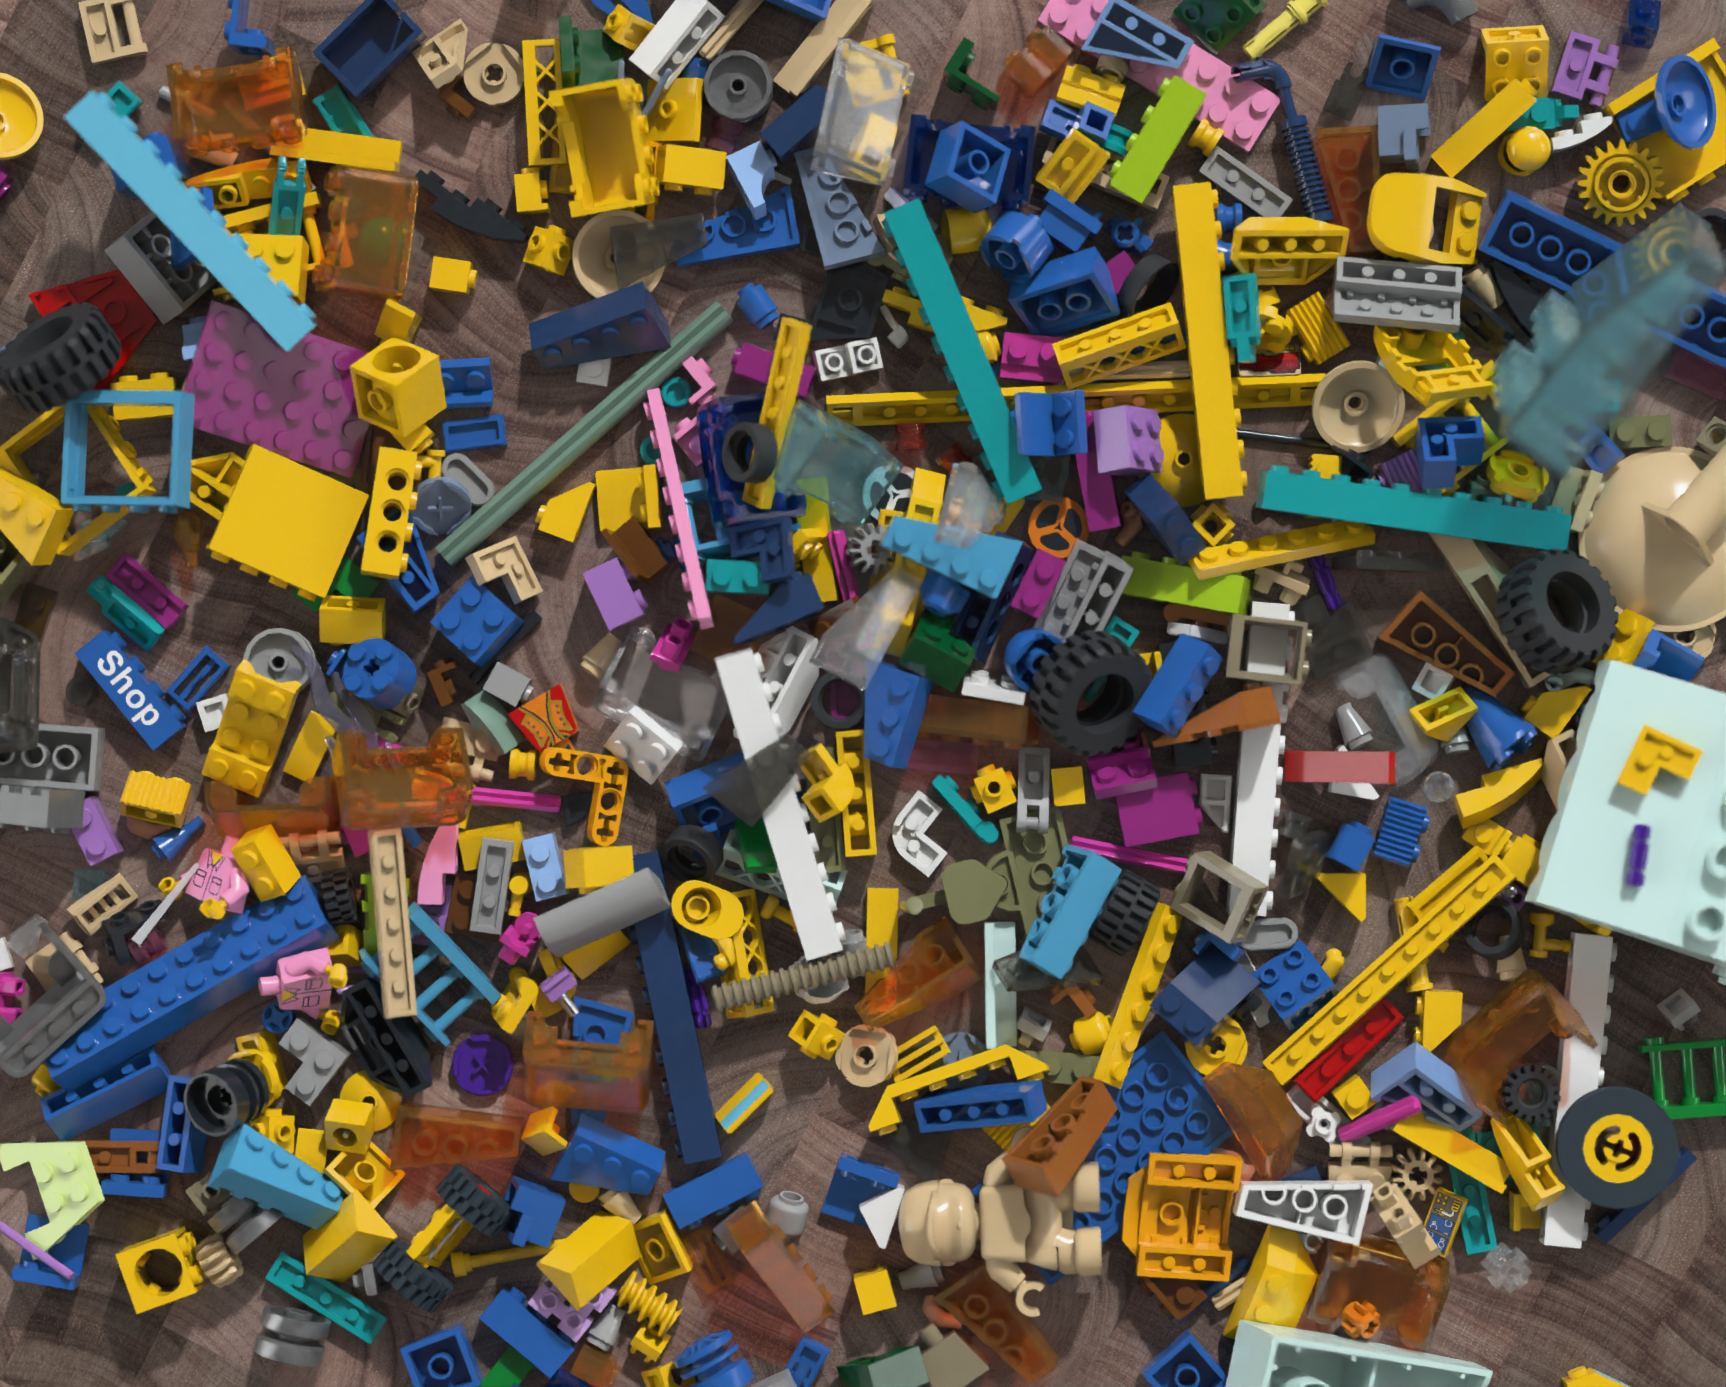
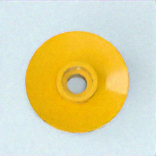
M365 1070L354 1074L345 1082L340 1093V1099L364 1103L366 1096L374 1098V1132L385 1129L396 1120L402 1106V1097L399 1093L372 1081Z

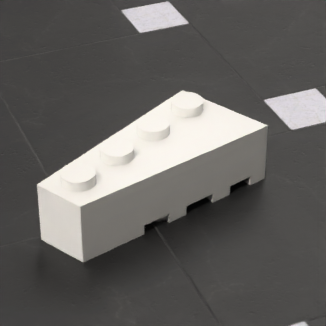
M1369 1180L1240 1181V1188L1237 1191L1232 1212L1239 1217L1359 1246L1373 1183Z

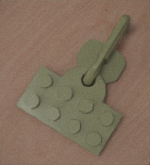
M1049 807L1048 833H1038V830L1026 829V832H1016L1017 815L997 819L1004 847L1003 851L994 854L986 862L985 866L974 859L949 864L943 870L941 876L943 890L903 899L899 904L900 910L911 915H918L922 909L947 903L951 918L959 924H971L986 920L994 907L1005 911H1019L1026 939L1033 921L1038 918L1041 919L1043 913L1041 912L1040 904L1044 895L1052 892L1056 883L1052 879L1056 867L1062 868L1066 858L1062 851L1065 844H1068L1060 807ZM1039 810L1027 812V817H1038Z

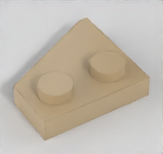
M461 18L411 52L436 89L450 83L458 74L463 72L468 28Z

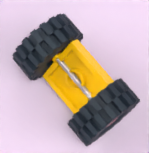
M458 1163L454 1165L436 1187L437 1193L440 1194V1197L447 1204L434 1212L431 1217V1223L425 1230L420 1231L414 1236L411 1246L405 1241L403 1242L401 1239L395 1238L373 1262L377 1272L384 1276L387 1283H390L397 1292L402 1293L403 1297L407 1300H411L414 1305L420 1306L422 1310L429 1313L434 1312L454 1288L451 1281L438 1268L473 1226L480 1232L483 1231L485 1235L496 1238L516 1215V1211L510 1208L509 1202L504 1200L497 1190H494L490 1184L483 1181L476 1173L474 1174L470 1169Z

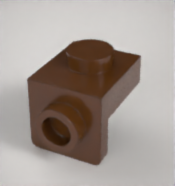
M460 73L453 81L439 88L441 91L438 95L448 105L445 110L455 119L460 121L462 118H465L468 122H471L477 115L476 109L455 92L464 81V76Z

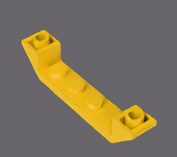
M915 468L908 495L910 500L905 518L937 524L942 506L946 475ZM898 554L895 557L881 617L877 620L871 650L901 657L912 627L920 595L919 588L923 582L926 568Z
M1005 1044L887 1086L868 1127L870 1132L878 1131L880 1136L897 1131L896 1124L903 1121L895 1098L899 1097L901 1102L919 1096L917 1090L929 1087L931 1092L948 1086L946 1080L958 1076L959 1080L963 1081L977 1076V1069L988 1066L989 1071L1007 1065L1005 1059L1008 1058L1011 1059L1019 1081L1024 1079L1026 1081L1042 1080L1045 1078L1043 1073L1050 1071L1048 1064Z

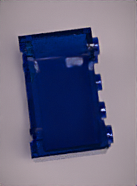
M911 114L903 195L909 197L908 202L920 198L922 204H927V200L932 199L940 200L939 205L958 207L957 203L925 185L940 131L956 123L945 122L942 119L936 118L935 124H932L931 119H926L927 115ZM969 124L1011 149L997 202L992 206H1001L1002 212L1013 211L1020 213V209L1026 208L1029 202L1036 126L1021 125L1020 128H1013V132H1010L1011 126L1006 125L1004 127Z

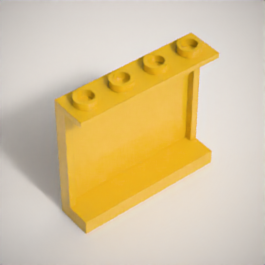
M1714 38L1687 54V56L1692 57L1702 66L1710 80L1715 96L1716 124L1712 137L1707 144L1700 148L1685 149L1675 143L1665 130L1636 140L1638 143L1637 152L1646 146L1649 149L1646 159L1651 156L1658 158V161L1652 168L1661 167L1664 171L1655 177L1665 182L1664 186L1655 188L1662 195V198H1660L1662 203L1668 199H1671L1673 203L1690 194L1687 187L1695 182L1701 187L1716 177L1713 172L1722 165L1726 169V65L1717 53L1720 47ZM1658 73L1603 108L1607 117L1612 116V125L1620 137L1621 135L1613 116L1655 99V83Z
M252 444L245 455L247 457L210 544H207L205 549L212 551L210 557L228 564L231 559L240 563V570L257 577L258 573L261 572L270 576L268 582L286 589L287 585L298 588L297 595L314 602L316 597L325 598L369 495Z

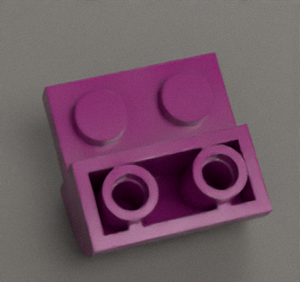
M1144 729L1138 730L1133 738L1129 736L1125 740L1126 744L1116 749L1113 747L1111 752L1102 755L1096 753L1095 756H1085L1096 800L1158 787Z

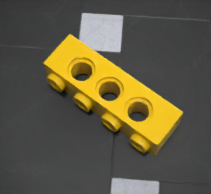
M380 447L361 567L362 575L398 580L399 572L406 573L409 554L402 552L404 541L410 542L413 523H408L407 519L409 510L415 511L418 493L412 492L413 480H420L422 462L416 461L418 452ZM393 476H400L405 480L406 486L402 490L396 491L389 487L388 480ZM393 506L400 510L401 517L397 521H388L384 517L383 511L387 507ZM390 537L395 540L397 547L392 552H384L379 548V541L382 538Z
M864 729L836 732L838 765L846 762L854 780L853 798L842 811L846 857L877 855L870 760L864 758Z

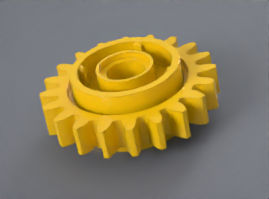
M1623 139L1619 140L1617 148H1614L1613 144L1608 140L1605 152L1597 146L1594 147L1597 157L1585 156L1590 166L1588 168L1579 167V171L1586 175V177L1576 180L1577 185L1586 187L1578 193L1579 198H1589L1583 207L1586 210L1595 207L1592 213L1595 219L1604 213L1603 222L1606 225L1610 223L1612 217H1615L1618 227H1621L1624 217H1627L1631 225L1635 223V214H1639L1641 218L1645 219V207L1652 210L1656 209L1651 199L1662 198V195L1655 188L1665 185L1663 180L1655 178L1664 172L1661 167L1652 168L1658 161V158L1651 156L1646 159L1649 149L1645 146L1637 152L1638 143L1634 140L1629 148H1626ZM1619 175H1625L1629 180L1627 187L1623 190H1615L1612 187L1614 178Z

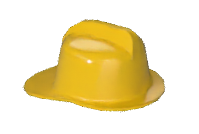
M692 880L680 885L672 896L671 909L676 921L686 929L706 937L719 940L729 938L738 932L743 924L744 911L741 902L735 895L703 881Z

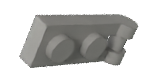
M1019 746L1016 832H1026V829L1038 830V833H1048L1050 748ZM1027 810H1039L1038 817H1027Z

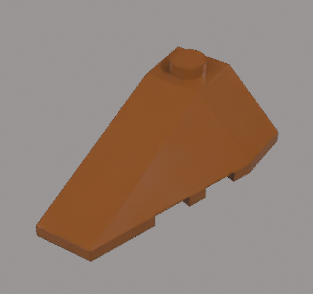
M1262 681L1244 684L1245 691L1237 692L1187 720L1175 738L1163 734L1152 740V747L1155 748L1192 741L1202 737L1223 735L1233 731H1244L1280 724V715L1271 686L1263 687Z

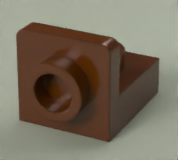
M449 657L431 664L433 670L427 672L441 707L455 703L453 696L457 694L451 677L445 679L443 674L460 667L456 660L450 662Z

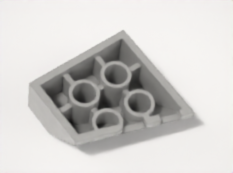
M153 211L143 217L104 250L163 324L187 309L219 281L199 259L182 270L172 268L170 230Z

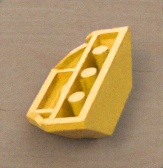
M1249 217L1235 228L1230 259L1241 275L1257 274V285H1306L1335 264L1337 256L1345 257L1350 230L1346 227L1307 217Z
M233 451L193 459L191 464L190 501L220 521L246 460Z
M1268 1224L1222 1333L1224 1336L1236 1339L1240 1319L1296 1328L1318 1277V1273L1297 1231Z

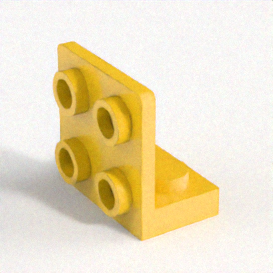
M1544 26L1481 29V43L1485 50V100L1491 101L1515 78L1520 82L1525 78L1536 89L1535 98H1546L1549 38Z
M656 464L643 465V467L596 471L600 532L605 528L615 532L632 516L638 518L646 530L662 528L658 467Z

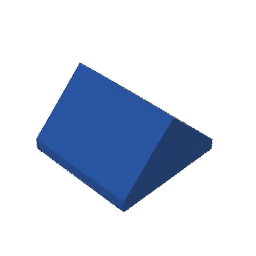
M1379 34L1374 40L1364 87L1425 100L1441 47Z

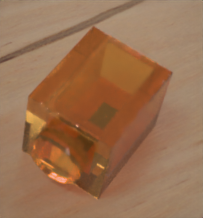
M585 1341L570 1373L596 1387H605L607 1382L613 1385L621 1369L616 1366L619 1357Z

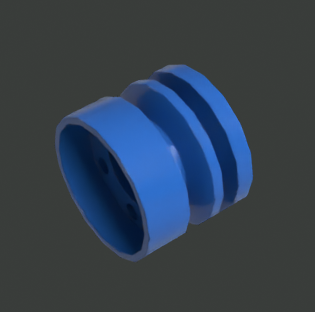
M730 1329L710 1333L697 1339L672 1360L676 1368L690 1364L689 1367L680 1373L682 1379L697 1376L698 1380L691 1387H743L755 1375L745 1357L730 1360L729 1357L739 1348L736 1342L724 1347L722 1346L733 1337Z

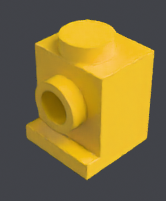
M537 167L521 169V174H514L518 214L551 213L549 204L543 203V199H549L547 180H541L540 169Z

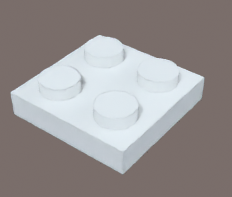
M971 669V673H965L963 677L961 694L1024 705L1026 691L1018 687L1009 675L1003 674L1000 679L989 677V672Z
M636 705L628 712L604 744L605 748L613 753L614 756L623 759L628 767L650 785L657 780L683 746L681 742Z

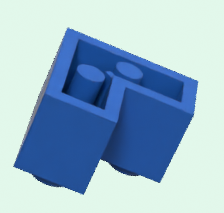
M1481 416L1418 418L1415 448L1422 489L1454 488L1456 466L1482 464L1485 437Z

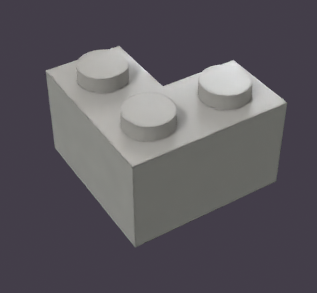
M303 1016L295 1020L278 1043L303 1062L285 1088L309 1106L315 1103L351 1055L349 1050Z

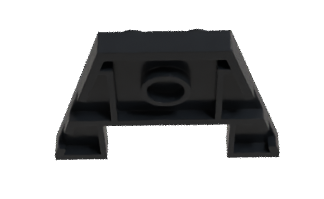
M807 223L800 251L821 257L814 227L812 224ZM865 261L828 270L813 321L781 313L773 341L777 342L782 317L793 318L811 325L809 341L872 338L889 278Z

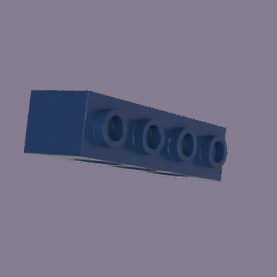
M996 531L994 535L998 537L1021 541L998 531ZM1025 542L1020 547L997 599H990L970 590V597L963 606L950 635L967 642L969 646L975 648L976 651L973 659L984 664L1034 552V549Z

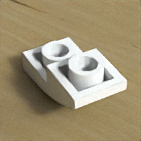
M1602 112L1587 114L1583 116L1584 120L1576 124L1577 134L1573 133V129L1555 132V137L1549 140L1551 144L1550 154L1571 149L1592 139L1613 122L1612 116L1603 117Z
M877 337L812 352L819 383L883 368Z

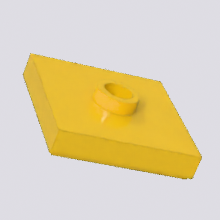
M676 78L667 90L665 88L662 89L647 117L649 133L645 134L647 141L663 143L700 141L704 79ZM648 79L647 102L658 84L653 79Z

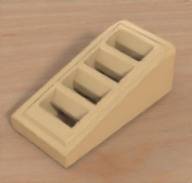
M118 873L77 900L66 910L81 929L91 937L103 927L101 921L109 919L117 912L123 911L139 896L125 878ZM116 886H118L125 895V897H123L122 899H120L117 896V894L113 891V889ZM106 894L114 902L111 906L103 898ZM97 902L103 908V911L100 913L93 907ZM87 910L93 917L90 920H87L83 915Z

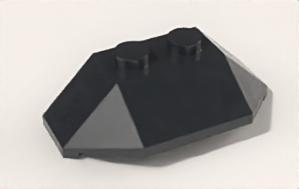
M371 977L345 989L342 993L343 1002L340 1028L369 1078L377 1084L399 1093L405 1099L432 1086L429 1046L411 1016L391 1019L384 1018L381 983Z

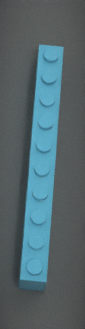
M90 91L64 118L286 352L293 349L317 326L313 321L316 317L314 312L305 303L299 306L292 299L293 290L282 279L278 283L269 274L272 271L271 267L260 256L255 259L247 251L250 245L238 233L232 235L224 227L228 222L217 210L214 209L210 212L202 204L206 200L204 196L194 186L188 189L180 180L183 177L182 173L171 162L166 165L158 157L161 151L149 139L143 141L135 133L139 128L128 116L124 115L121 118L113 110L116 104L105 92L102 91L98 94L96 91Z

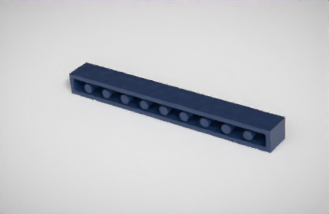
M655 850L633 855L634 873L649 868L661 879L670 903L660 851ZM670 907L634 923L635 925L630 926V933L633 945L639 943L641 956L636 957L639 974H645L647 986L642 987L646 1006L652 1005L654 1017L649 1018L652 1036L658 1035L660 1047L655 1048L658 1066L665 1067L667 1078L662 1079V1086L665 1097L671 1096L673 1108L668 1109L670 1124L672 1128L677 1127L679 1139L674 1140L678 1158H684L686 1165L720 1158L723 1153L687 989L688 985L685 979L674 918Z

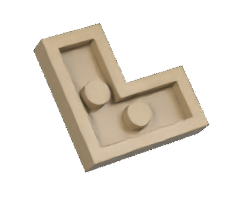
M516 536L472 553L465 558L479 586L501 577L514 604H518L543 592Z

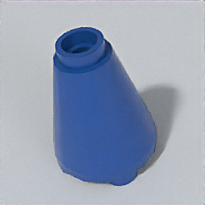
M1472 685L1464 690L1478 707V711L1469 719L1466 726L1489 770L1498 771L1504 769L1511 762L1509 758L1516 752L1522 755L1534 745L1533 740L1538 734L1536 732L1537 728L1531 722L1492 695Z

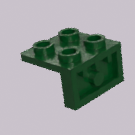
M1183 0L1174 9L1173 13L1214 55H1217L1267 5L1263 0Z
M571 15L559 16L563 89L616 80L618 62L620 60L624 61L623 45L615 42L603 29L578 31V27H572Z
M964 37L944 68L943 79L947 81L945 85L958 94L964 91L973 97L971 101L985 111L989 107L996 110L1001 97L966 75L975 61L976 54L973 53L975 43Z

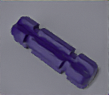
M1325 555L1308 557L1307 560L1310 568L1313 567L1314 569L1312 573L1321 595L1324 594L1325 599L1323 601L1326 609L1332 611L1341 607L1343 601L1340 594L1336 593L1337 586L1330 568L1325 565L1327 561Z
M1635 824L1633 827L1632 837L1634 841L1631 842L1628 864L1630 872H1627L1626 884L1632 887H1642L1644 885L1645 874L1643 870L1646 869L1649 850L1647 840L1650 839L1651 827L1648 825Z
M691 968L687 969L684 974L686 983H689L687 989L692 1012H695L696 1015L694 1016L695 1026L697 1029L710 1027L712 1019L711 1014L707 1011L709 1005L705 986L702 983L697 985Z

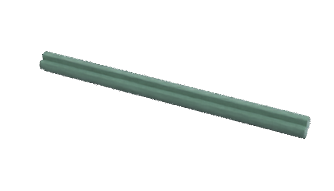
M715 301L671 340V347L659 350L436 547V550L454 568L648 397L647 390L656 389L683 366L682 363L691 356H695L733 322L731 316Z

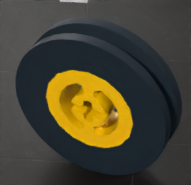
M1603 1087L1584 1094L1567 1109L1559 1123L1556 1134V1157L1564 1177L1582 1197L1603 1207L1630 1208L1651 1200L1668 1184L1678 1161V1137L1668 1114L1646 1094L1627 1087ZM1614 1125L1618 1126V1130L1608 1133L1604 1137L1607 1141L1616 1144L1618 1139H1620V1144L1632 1151L1633 1148L1628 1139V1134L1634 1132L1639 1142L1638 1155L1633 1163L1620 1169L1615 1168L1616 1164L1629 1159L1628 1154L1617 1151L1615 1155H1612L1613 1150L1609 1146L1601 1144L1606 1160L1599 1162L1594 1151L1595 1141L1600 1132Z

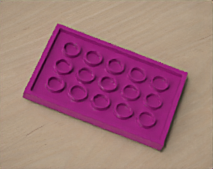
M211 300L182 388L183 392L195 394L193 427L249 446L255 444L280 456L352 478L370 423L358 417L350 365L369 352L312 333H308L293 349L286 352L249 312Z

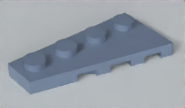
M822 145L795 152L794 156L825 271L886 255L885 249L875 236L867 218L864 217L852 192L849 191L826 147Z

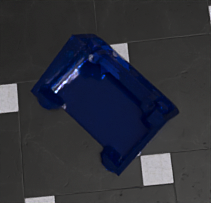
M766 393L721 396L700 405L698 408L697 427L711 522L716 529L731 528L785 515L791 519L806 516L807 499L798 487H791L785 448L771 509H760L743 501L745 483L732 480L726 473L722 463V447L728 431L738 423H759ZM750 438L746 448L748 468L754 447L752 438Z

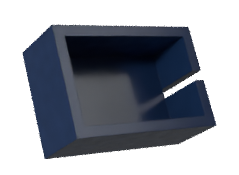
M365 0L312 53L361 102L427 36L404 11L402 12L393 0Z

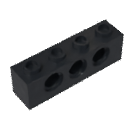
M1176 642L1157 645V651L1161 653L1162 664ZM1208 685L1186 721L1211 707H1206L1204 694H1209ZM1202 737L1195 743L1186 741L1171 744L1174 768L1214 763L1213 756H1218L1215 737Z

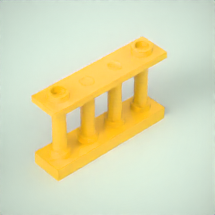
M316 191L305 194L302 221L314 262L308 264L307 275L314 274V278H320L332 274V269L337 268L338 264L336 259L330 258L326 260L314 217L316 209L323 207L320 195ZM271 203L223 216L228 222L224 227L229 232L237 230L241 234H254V230H256L255 225L267 222L269 226ZM224 285L222 288L213 290L214 296L218 299L223 298L224 302L237 300Z
M1492 360L1482 365L1483 369L1480 376L1484 381L1492 382L1493 386L1488 395L1513 426V429L1498 439L1481 417L1484 441L1489 446L1483 451L1482 462L1515 436L1521 440L1534 430L1531 424L1537 420L1534 414L1523 420L1494 383L1496 379L1493 374L1499 368ZM1471 397L1436 401L1431 407L1427 408L1396 432L1390 440L1396 448L1404 444L1406 448H1414L1416 451L1415 441L1418 418L1446 417L1443 413L1452 406L1456 410L1460 409L1465 417L1481 415L1470 403ZM1478 465L1464 466L1456 472L1454 488L1437 489L1442 490L1444 496H1449L1460 487L1457 481Z

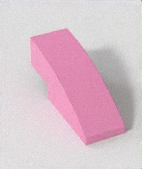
M452 808L429 845L421 870L417 904L442 905L446 901V874H455L458 871L459 808Z

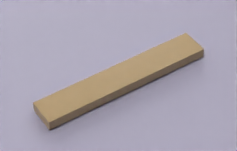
M400 827L368 830L384 1018L391 1019L417 1015L402 831Z

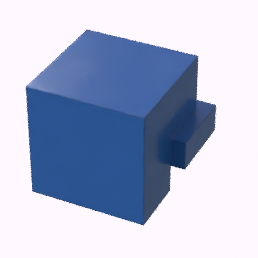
M1050 189L1043 200V203L1047 205L1039 217L1044 223L1043 229L1048 234L1051 242L1069 255L1078 252L1089 235L1095 238L1103 225L1099 222L1103 213L1094 211L1078 199L1073 204Z
M512 1175L504 1200L511 1202L510 1208L516 1211V1215L505 1226L503 1231L511 1243L524 1247L525 1242L529 1241L548 1248L566 1200L557 1190Z

